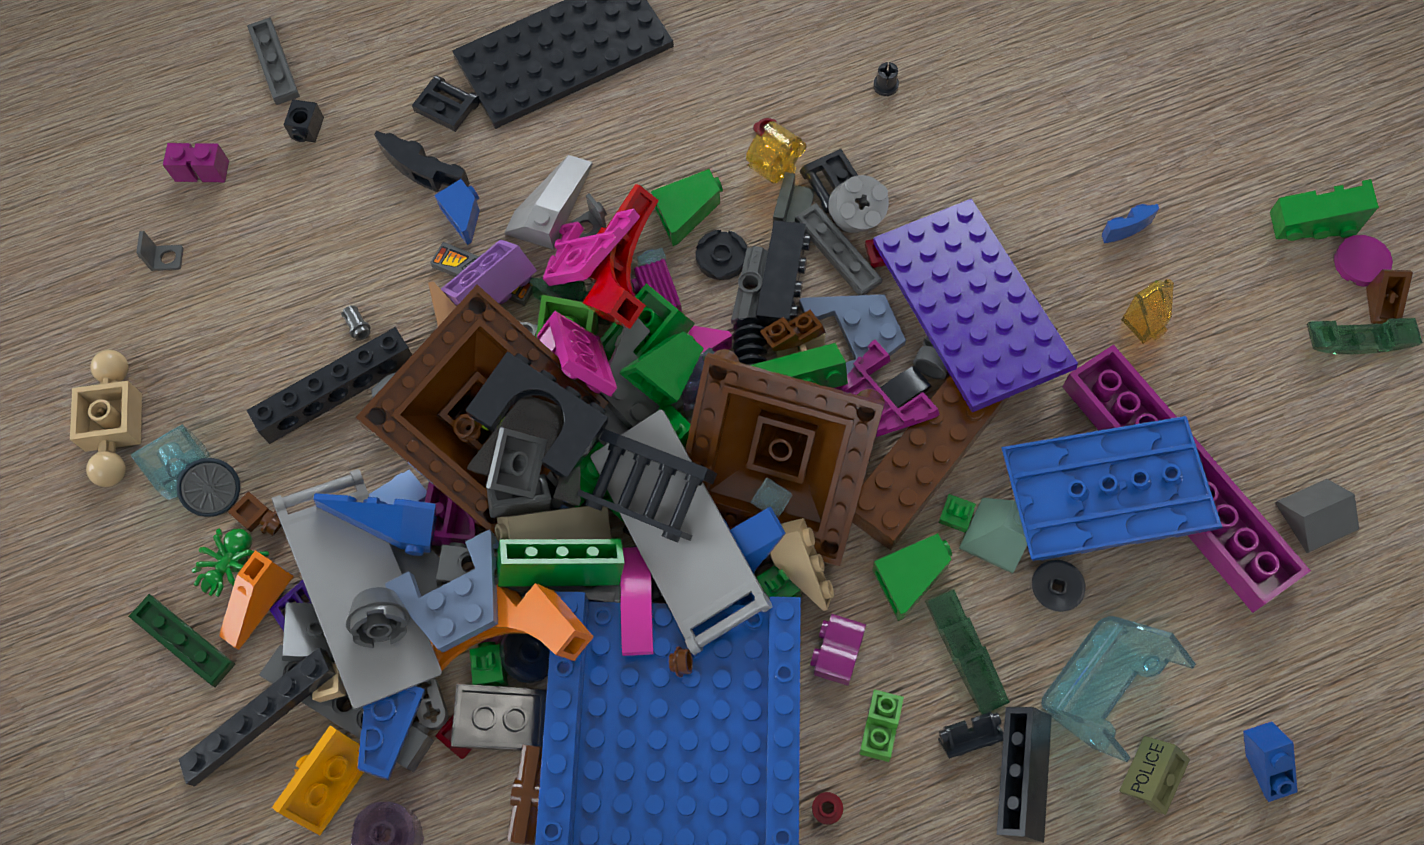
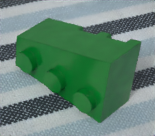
M1368 179L1363 180L1362 186L1344 189L1343 185L1334 186V192L1316 195L1315 190L1281 197L1270 210V216L1276 239L1295 241L1301 238L1313 237L1315 239H1324L1331 236L1349 238L1358 234L1379 206L1372 180Z

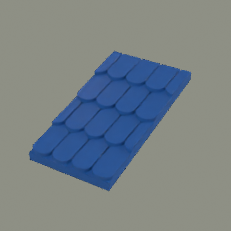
M1186 416L1001 447L1030 557L1033 561L1222 529V524Z

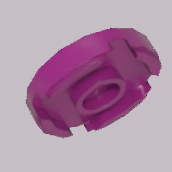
M1354 235L1345 239L1334 255L1335 268L1341 277L1347 281L1356 282L1355 285L1361 287L1368 286L1382 269L1391 270L1393 264L1391 252L1385 244L1367 235Z

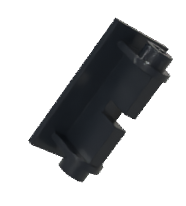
M990 711L971 718V728H968L965 720L944 726L943 730L939 731L940 738H938V741L948 758L962 756L968 752L1002 742L1004 732L999 726L1002 724L999 714H992Z

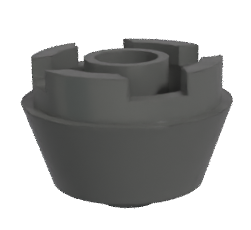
M384 587L369 588L357 594L353 599L346 620V628L352 634L354 643L363 647L374 648L375 642L390 640V644H394L401 640L407 633L406 626L410 617L396 592Z

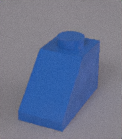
M462 179L434 196L440 210L465 243L469 245L472 243L480 212L477 204L479 196L471 185L467 187Z

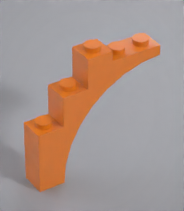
M535 583L523 599L516 591L505 587H498L497 585L498 624L445 652L438 650L431 640L429 641L443 671L453 659L469 647L494 636L507 633L530 634L545 644L555 655L572 661L576 660L594 636L554 590Z

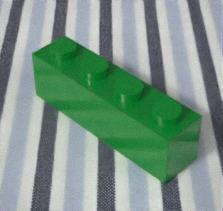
M836 343L750 365L830 388L848 384L846 362Z
M500 539L496 560L498 587L533 586L535 583L541 586L619 585L625 564L621 539Z

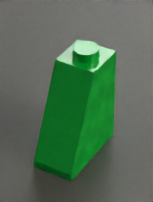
M710 169L651 191V194L659 200L655 210L672 246L678 245L720 204V193L723 192V188L719 178H714Z
M682 331L657 344L622 368L619 374L660 407H664L678 402L704 348L695 341L693 336Z
M938 533L874 561L872 571L897 621L903 620L948 568L952 560V550L946 540L942 541Z

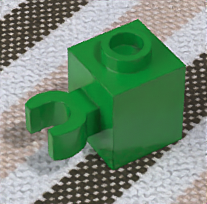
M775 565L756 578L769 600L770 597L802 596L800 588L789 579L783 569L779 570Z
M483 642L478 644V648L469 649L473 685L508 686L507 671L502 665L499 654L500 644Z

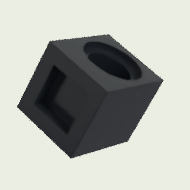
M292 99L283 125L291 139L297 142L307 141L316 143L324 116L317 103Z

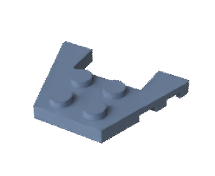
M885 294L799 299V305L803 313L811 309L818 320L835 316L854 360L846 362L847 375L853 369V363L859 356L863 357L869 350L868 345L873 340H876L889 356L905 345L906 339Z
M490 529L465 542L475 569L424 596H421L415 576L409 571L385 583L386 588L396 592L410 617L441 652H445L498 624L497 586L494 580L496 558L494 557L493 547L496 541L495 535Z

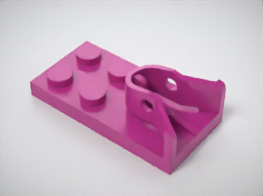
M554 311L539 331L537 338L558 356L565 375L574 380L579 378L586 382V385L595 393L603 392L611 397L617 386L601 339Z

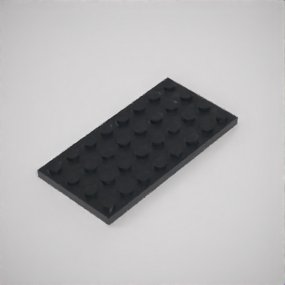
M563 0L452 50L474 93L479 95L480 103L494 128L497 129L674 47V42L647 0Z

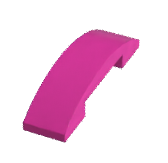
M638 547L622 548L625 562L621 576L622 655L653 654L652 574Z

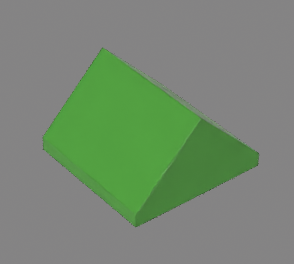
M542 295L536 338L554 311L597 336L599 330L598 316L581 301Z

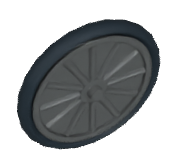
M201 458L188 464L180 473L176 485L177 495L182 505L191 513L203 517L218 516L230 510L236 503L241 489L238 474L227 462L216 458Z

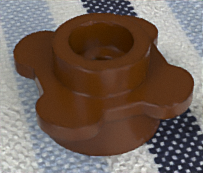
M269 510L259 523L262 525L260 531L263 534L267 532L272 536L282 526L275 510L274 512Z

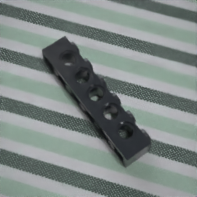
M394 327L246 411L258 433L271 444L379 383L387 375L396 373L412 356V353L397 328Z

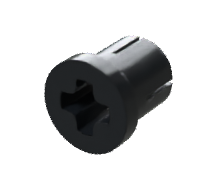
M888 62L882 63L878 68L873 88L881 96H891L898 90V67L894 63L889 62L888 70Z

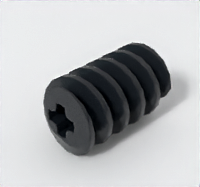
M755 317L740 318L733 323V350L739 362L745 365L767 361L763 357L767 355V349L763 347L767 345V341L760 332L766 327L760 326L762 321Z

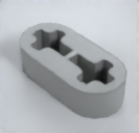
M433 678L426 681L432 685L427 688L430 698L426 699L425 695L423 696L417 715L423 726L429 730H439L448 721L449 716L439 683ZM432 704L437 712L441 711V714L437 715L435 723L430 719L426 720V717L430 716L428 706Z

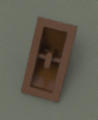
M1382 269L1366 287L1372 324L1401 325L1413 275L1411 270Z

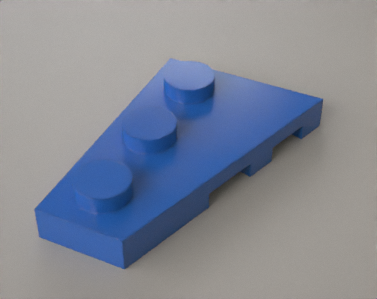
M413 686L363 707L358 759L359 771L389 781L425 694V689Z

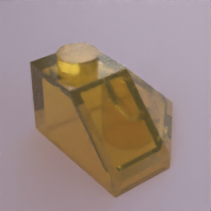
M1166 279L1164 282L1156 280L1137 293L1121 319L1143 344L1151 338L1154 340L1159 339L1168 330L1166 326L1172 318L1174 283L1171 279Z

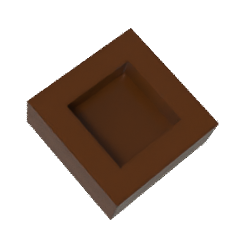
M248 491L228 513L248 531L252 532L269 509Z

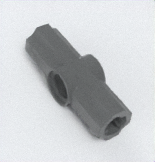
M753 246L746 250L742 273L738 279V291L731 324L740 318H756L768 251L763 247ZM748 285L756 286L753 290L745 289Z

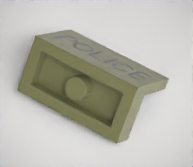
M1144 736L1119 791L1122 794L1143 800L1155 812L1166 815L1190 759L1177 745Z

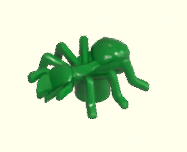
M220 528L216 529L213 539L219 549L217 553L207 547L199 548L200 553L208 554L217 559V561H199L196 563V567L192 568V573L200 572L202 567H215V570L198 575L194 586L197 587L201 582V589L204 593H207L211 588L209 595L212 596L215 593V596L219 597L224 588L223 576L225 573L229 583L234 586L235 579L232 572H239L248 561L247 556H251L254 553L253 550H249L253 538L244 529H232L226 533L223 543L221 541L223 537L222 530ZM268 551L259 552L265 557L269 556Z

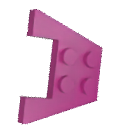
M635 209L617 212L604 233L582 238L579 237L584 228L578 221L562 225L559 230L562 238L561 240L557 239L554 247L557 249L555 256H550L543 280L549 286L574 281H584L589 278L596 267L640 218L639 214Z

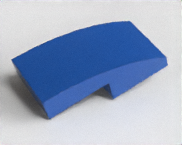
M1158 204L1137 205L1131 208L1127 218L1116 217L1108 221L1102 232L1104 243L1125 239L1146 228L1154 220L1159 210Z

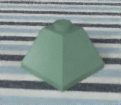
M982 498L959 549L1013 574L1027 547L1016 501Z

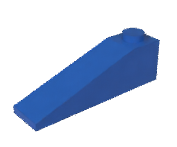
M314 494L316 507L400 549H405V553L414 556H422L423 552L431 553L437 521L436 504L406 499H395L394 504H387L384 501H380L378 497H368L363 502H357L356 498L348 495Z
M771 507L730 530L753 573H755L756 568L768 557L786 534Z

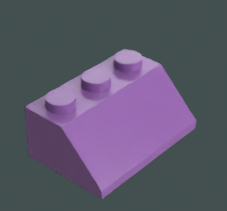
M500 239L442 287L441 290L457 306L478 284L495 301L502 304L512 296L511 292L518 286L522 287L529 283L532 279L531 275L537 270L518 245Z

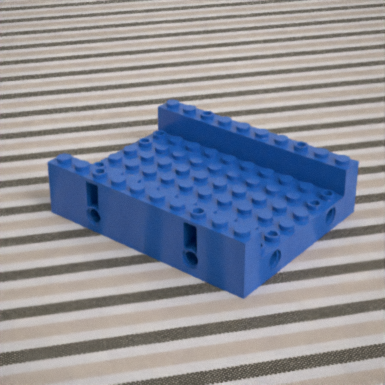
M556 592L594 637L575 661L557 656L550 650L535 845H799L801 597H770L771 609L766 612H758L703 646V651L696 655L692 654V673L679 677L676 676L675 672L670 671L669 655L674 653L678 646L682 649H688L667 603H652L653 654L623 656L621 602H589L585 592ZM731 605L693 628L695 636L703 633L746 605Z

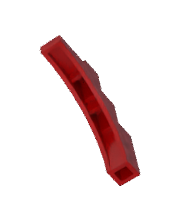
M638 184L634 185L617 212L635 209L640 218L592 272L589 279L595 284L582 302L600 317L628 329H631L646 306L632 292L630 270L633 254L640 234L659 201ZM601 227L597 234L604 233L607 227Z

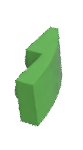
M874 689L859 752L860 755L886 762L890 761L904 697Z

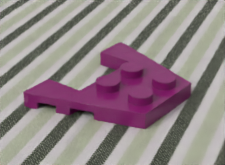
M873 340L868 345L869 350L864 356H859L853 363L854 367L847 375L848 384L834 388L856 395L862 390L873 389L883 396L885 404L876 437L936 418L940 415L938 408L924 393H921L902 407L897 408L869 375L891 361L889 354L876 340Z

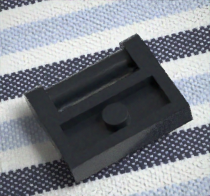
M436 75L412 104L414 112L456 132L470 112L479 106L480 100L479 95L475 93L469 94L445 82L444 78ZM441 91H442V92H444V93H446V94H448V95H450V96H452V97H454V98H456V99L462 101L463 103L460 104V103H458V102H456V101H454V100H452V99H450V98H448V97H446V96H444V95H441V94H439V93H437V92H441Z
M842 149L812 161L800 169V174L804 179L808 180L822 202L821 207L825 213H830L828 209L830 195L816 173L822 170L833 190L849 178L858 176Z

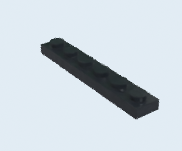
M318 647L179 758L186 784L194 787L336 675L327 651Z

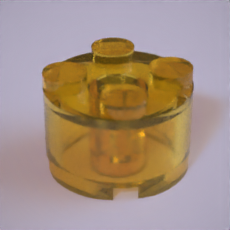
M772 121L763 127L767 131L762 136L757 134L751 142L746 154V161L749 162L747 167L771 183H778L784 178L785 172L795 173V163L805 152L807 144L779 123Z

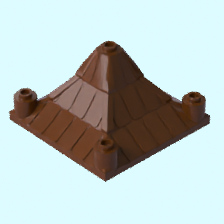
M476 284L355 419L360 422L366 431L376 435L472 517L478 527L486 531L490 529L495 535V526L498 523L497 517H490L486 481H488L500 427L547 439L545 456L561 433L564 425L563 412L554 401L543 396H528L520 399L510 408L505 415L503 424L494 433L481 428L480 436L474 441L463 442L454 432L455 420L460 415L467 414L465 410L507 351L514 356L519 353L526 357L532 363L530 366L538 372L542 369L549 372L557 379L555 383L564 389L566 386L572 387L582 395L580 399L590 405L591 402H594L604 409L609 402L600 394L592 391L586 385V382L579 378L574 380L565 375L558 356ZM542 463L539 475L545 474L547 476L551 470L543 466Z
M721 349L714 354L708 353L705 356L685 450L693 463L717 473L713 485L705 481L703 483L730 530L771 507L780 524L804 518L807 528L810 527L814 533L816 553L822 556L824 562L840 566L885 401L883 396L873 389L862 390L856 395L745 365L739 362L734 352Z

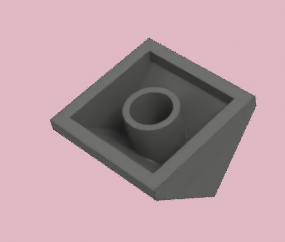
M500 427L486 488L534 498L547 439Z
M1328 479L1275 502L1306 553L1359 530L1355 494Z

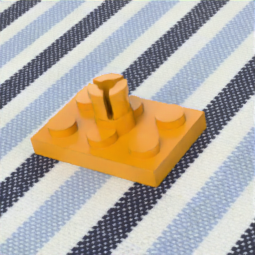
M330 725L311 753L304 755L297 761L295 766L299 769H294V777L271 808L320 836L364 773L358 770L360 744Z

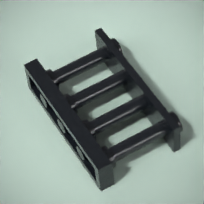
M604 429L600 440L608 443V450H610L593 493L590 494L578 490L577 495L587 499L585 505L602 511L603 506L659 528L663 530L661 536L677 543L680 537L691 541L693 535L680 531L698 485L701 486L703 481L713 485L717 473L701 465ZM627 451L634 454L633 460L635 462L618 504H614L603 498L620 456H624ZM651 461L660 464L658 469L661 471L645 511L641 515L629 510V506L646 465L649 466ZM679 471L686 474L684 480L687 482L668 526L654 520L671 476H675L676 472Z

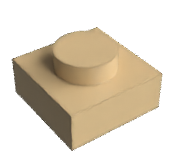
M333 664L336 675L313 692V700L321 703L346 695V689L336 664Z

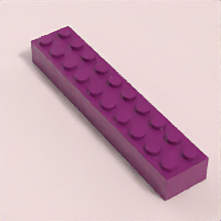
M1114 344L1069 373L1062 387L1099 431L1177 418ZM1193 436L1222 529L1187 536L1251 612L1254 613L1311 570Z

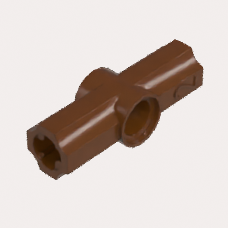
M524 744L522 747L518 777L513 782L510 806L513 807L509 821L507 841L513 843L535 844L543 748L541 746Z

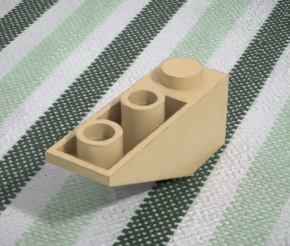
M804 518L782 523L781 525L786 534L770 553L774 565L779 570L783 569L789 579L823 611L828 610L831 598L834 597V590L831 581H826L823 572V558L820 554L816 553L814 548L815 537L810 527L807 528Z

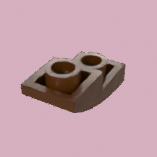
M811 309L790 322H787L782 317L760 331L773 351H782L802 345L826 333L823 325Z

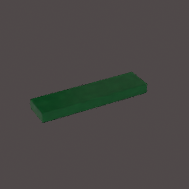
M148 594L128 616L215 688L236 665L151 594Z

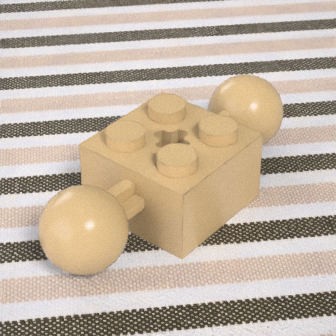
M103 350L93 357L90 365L93 377L100 384L72 388L70 440L85 452L98 450V453L93 455L87 463V476L98 486L111 487L118 484L126 472L125 463L116 454V448L141 444L142 393L129 381H122L129 369L124 355L115 350Z

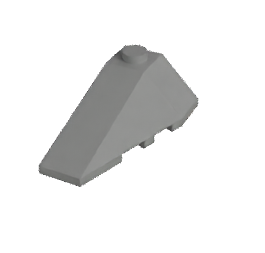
M568 155L514 211L505 230V235L554 250L555 242L561 235L559 230L567 222L591 170L592 162Z

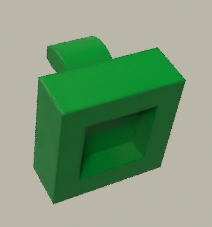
M949 494L938 523L966 533L976 504Z

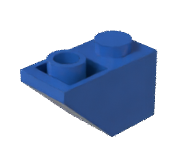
M1272 721L1244 730L1245 754L1266 800L1271 802L1297 793L1294 742Z

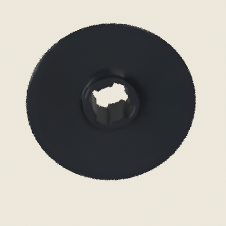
M1063 560L1044 562L1035 570L1032 577V590L1036 599L1050 610L1058 612L1072 610L1081 603L1085 596L1086 584L1084 577L1069 562ZM1053 583L1062 586L1061 593L1052 589Z

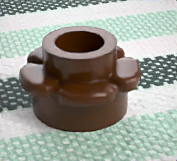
M468 414L460 415L454 422V432L463 442L474 441L481 434L482 425L470 418Z
M680 646L676 647L674 653L669 655V668L671 672H675L676 676L683 677L684 674H691L693 669L692 653L689 649H682Z

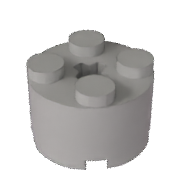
M866 175L851 177L833 190L828 204L830 215H832L835 224L843 231L858 233L877 226L886 216L889 206L888 190L873 177Z

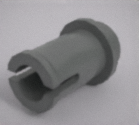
M355 305L344 308L341 316L350 328V336L359 341L366 339L371 333L370 324L363 320Z

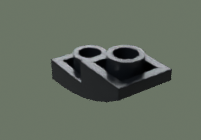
M912 366L880 388L895 406L900 408L921 393L925 394L932 388V385L915 366Z

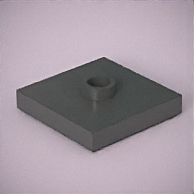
M286 602L282 661H302L320 647L327 651L331 662H335L313 605L311 603Z

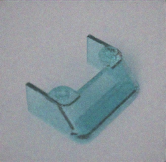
M1108 616L1098 621L1046 691L1042 697L1041 704L1045 711L1052 715L1053 719L1091 748L1128 762L1131 757L1115 739L1116 730L1114 726L1105 720L1137 674L1144 677L1156 676L1163 671L1168 662L1191 669L1195 667L1196 663L1173 633L1119 617Z

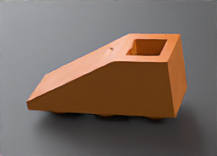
M255 550L236 576L219 636L240 650L294 576Z

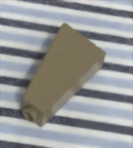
M584 505L497 517L498 524L495 526V536L498 542L500 539H611L608 509L603 506L602 511Z

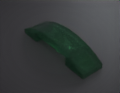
M1416 318L1388 319L1383 324L1337 325L1336 321H1310L1307 323L1313 349L1324 353L1347 355L1381 353L1415 347L1423 343Z

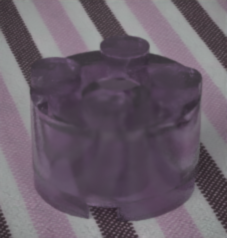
M375 802L364 808L354 821L351 845H422L424 841L422 826L418 817L408 808L394 802ZM386 830L392 831L388 842L384 841L386 838L384 832Z

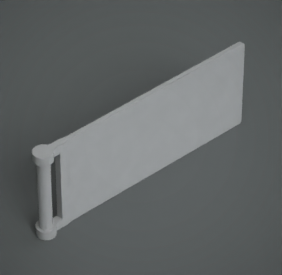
M663 410L657 411L622 434V436L692 462ZM609 444L591 455V459L599 474H601L610 452L608 450ZM627 451L624 456H620L607 488L615 504H618L635 462L633 460L634 454ZM651 461L649 466L646 465L629 510L643 515L661 470L658 469L660 464ZM677 471L675 476H671L654 520L669 526L687 482L684 480L686 474ZM704 483L701 486L698 485L680 531L693 535L691 541L680 537L678 543L661 536L663 530L620 513L685 638L688 649L693 655L703 651V646L758 612H766L772 608L771 601L752 572ZM753 593L755 597L753 602L698 636H695L693 628L748 594Z
M359 469L350 471V475L285 497L278 495L271 498L347 695L355 710L442 674L429 638L411 617L406 626L407 633L401 640L394 644H390V640L375 642L374 648L363 647L354 643L352 634L346 628V620L353 599L357 594L369 588H386L385 583L402 575L390 544L316 506L289 515L286 511V508L313 500L315 493L330 494L354 486L357 492L348 494V496L356 498L357 502H363L370 496Z

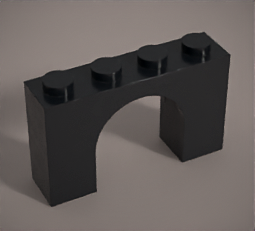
M507 351L465 411L470 418L494 433L510 408L520 399L528 396H543L554 401L563 412L564 425L561 433L542 459L543 466L568 482L607 426L608 417L605 416L606 410L594 402H591L589 405L581 400L580 397L582 395L572 387L566 386L564 389L555 383L557 379L543 369L538 372L530 366L532 364L531 361L523 355L517 353L514 356Z

